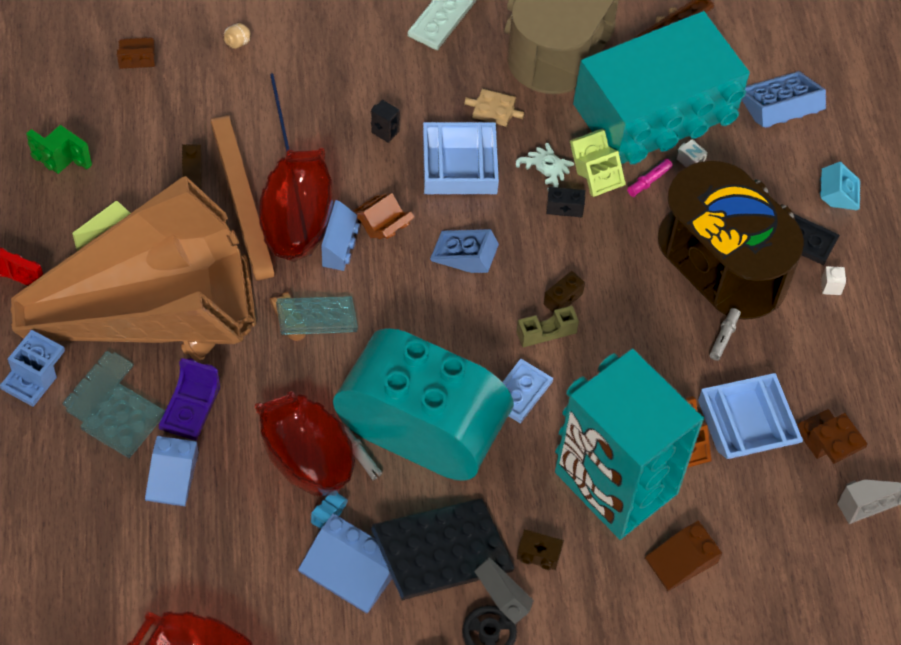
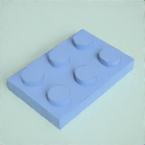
M523 359L518 361L502 382L511 393L514 402L509 417L520 424L553 382L552 377Z

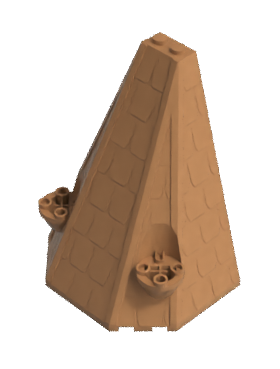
M185 176L11 298L12 329L23 339L33 330L50 340L146 343L183 341L181 344L183 352L189 354L193 360L198 362L205 359L206 354L214 348L215 344H236L241 342L243 336L248 335L251 331L250 328L256 325L248 259L245 254L240 255L237 247L239 240L234 230L230 231L226 225V220L228 219L226 213Z

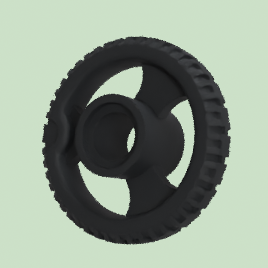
M485 605L474 609L465 618L462 636L465 645H476L472 641L469 632L475 630L479 632V640L484 645H496L499 640L500 631L508 629L510 635L504 645H514L517 637V627L498 606ZM483 614H494L499 616L500 619L497 621L494 618H486L480 622L477 617ZM492 629L495 633L489 635L485 633V630Z

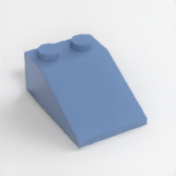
M491 229L441 231L430 259L432 262L470 273H488L499 243Z
M157 436L152 453L145 501L186 506L199 454L197 442Z

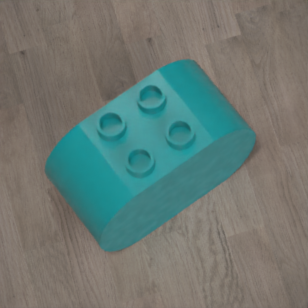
M390 328L380 329L372 335L333 399L334 409L339 418L349 429L363 439L441 476L461 481L469 480L476 476L481 463L514 406L512 395L507 387L484 367L408 332Z

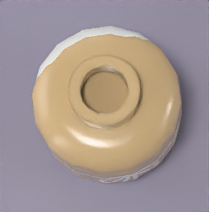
M241 23L226 28L224 32L225 43L233 49L246 45L250 40L249 29Z

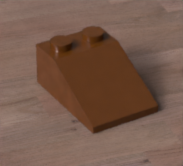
M698 520L679 531L648 554L645 560L666 590L670 591L716 565L721 558L722 552Z

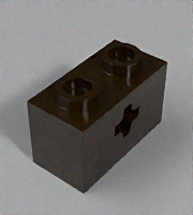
M570 271L545 292L543 304L553 313L554 310L570 306L583 295L585 282L573 271Z
M524 529L516 559L524 564L539 565L545 570H556L564 540Z

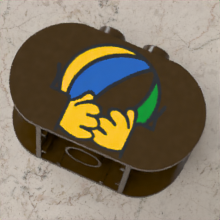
M702 161L684 168L676 175L669 187L668 205L671 212L661 223L658 232V245L662 254L722 314L727 316L731 308L739 310L741 314L738 319L743 320L756 319L770 314L784 301L803 251V234L798 223L795 221L793 212L788 206L784 204L779 205L770 197L768 189L762 181L758 179L753 180L745 171L735 165L721 161Z

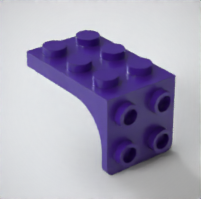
M181 358L179 361L180 375L176 389L158 426L160 430L197 441L220 390L218 370L210 364L204 365L190 358Z

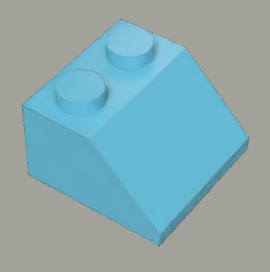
M841 161L822 168V176L820 178L821 199L831 207L852 210L860 209V179Z

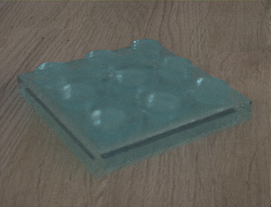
M117 382L81 424V430L130 459L161 421L165 410Z

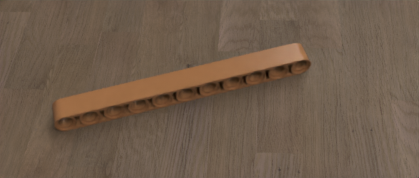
M229 115L212 118L213 133L255 281L273 278L275 275Z

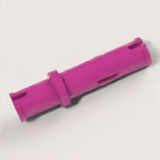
M665 159L647 174L638 177L637 181L627 189L630 196L635 197L642 190L648 189L650 184L672 169V162L669 159Z

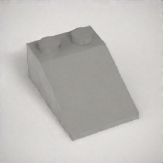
M876 480L852 481L845 486L846 488L837 503L848 524L901 505V483Z

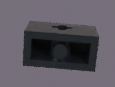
M383 99L378 104H375L371 109V133L389 143L399 133L400 109Z
M549 187L546 214L583 218L586 190Z

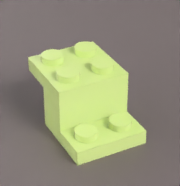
M600 129L570 140L577 174L587 178L591 196L595 197L626 185L619 153L617 150L608 147L605 130Z

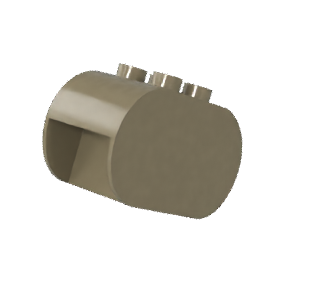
M509 0L507 10L512 11V14L506 23L505 33L510 34L507 60L513 76L524 86L542 93L562 94L575 90L581 60L602 52L615 31L619 0Z

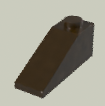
M201 144L182 145V177L186 176L202 191Z

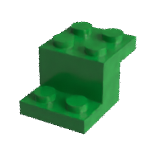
M59 125L46 138L32 129L26 133L32 158L42 162L48 170H53L59 174L73 161L76 165L82 166L87 170L92 166L88 144L62 125Z

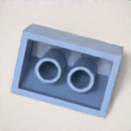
M335 200L321 245L322 267L344 271L346 264L350 263V250L355 247L356 238L354 236L359 233L360 223H358L357 214L338 200Z

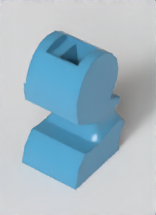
M334 490L331 491L326 499L322 501L321 505L316 506L311 513V523L322 529L332 514L340 516L348 499Z

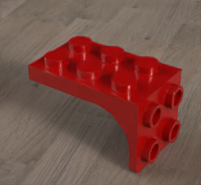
M0 247V277H7L29 286L43 276L39 263L26 260L19 254L9 253Z

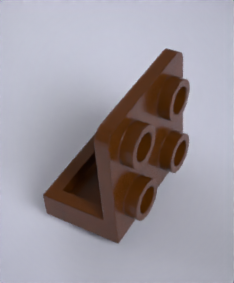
M134 38L119 40V50H117L119 69L155 67L154 39Z

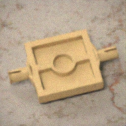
M482 89L480 96L476 100L467 97L465 99L464 105L474 107V119L496 122L498 125L507 127L512 117L521 119L524 117V112L514 110L516 97Z

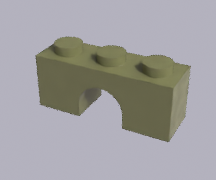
M573 306L554 310L553 316L545 321H538L536 315L520 319L517 323L516 332L524 348L576 334L579 320Z

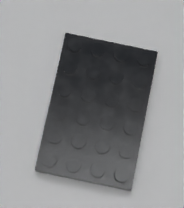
M482 498L376 523L371 527L402 601L479 581L480 579L474 571L489 557L505 573L512 572L515 568Z

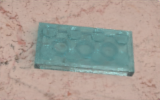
M352 296L279 298L276 301L281 335L357 332L358 330Z

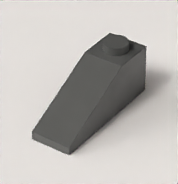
M490 557L475 569L474 572L498 608L514 624L530 612L534 600Z

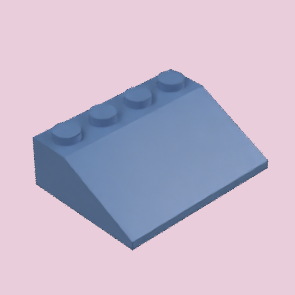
M800 71L746 86V94L742 98L754 121L762 127H771L776 123H784L790 119L801 118L804 115L818 113L820 110L826 109V90Z
M332 514L322 527L298 569L300 573L367 614L392 580L376 539L335 514Z

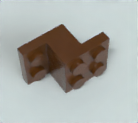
M826 409L796 424L803 441L816 459L827 455L833 464L866 448L868 445L845 413L834 417L830 410Z

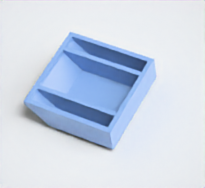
M423 122L424 194H497L499 178L496 122Z
M776 373L701 390L698 399L715 447L726 459L803 442Z

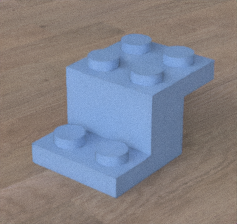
M31 330L8 358L12 371L0 384L1 390L34 407L57 378L53 365L65 352L64 347Z

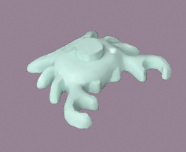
M548 143L545 144L546 151L537 147L536 151L538 153L529 152V157L517 159V168L520 167L521 163L526 164L527 170L532 165H535L537 170L549 177L545 180V184L554 185L553 187H558L557 176L560 177L561 181H564L563 172L569 174L570 171L567 167L574 166L573 162L563 158L560 159L554 155V151Z

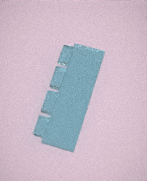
M106 351L98 360L101 366L95 364L86 374L87 379L83 378L73 390L77 395L70 393L62 403L67 408L66 411L85 424L134 366L133 363L115 352L111 354Z

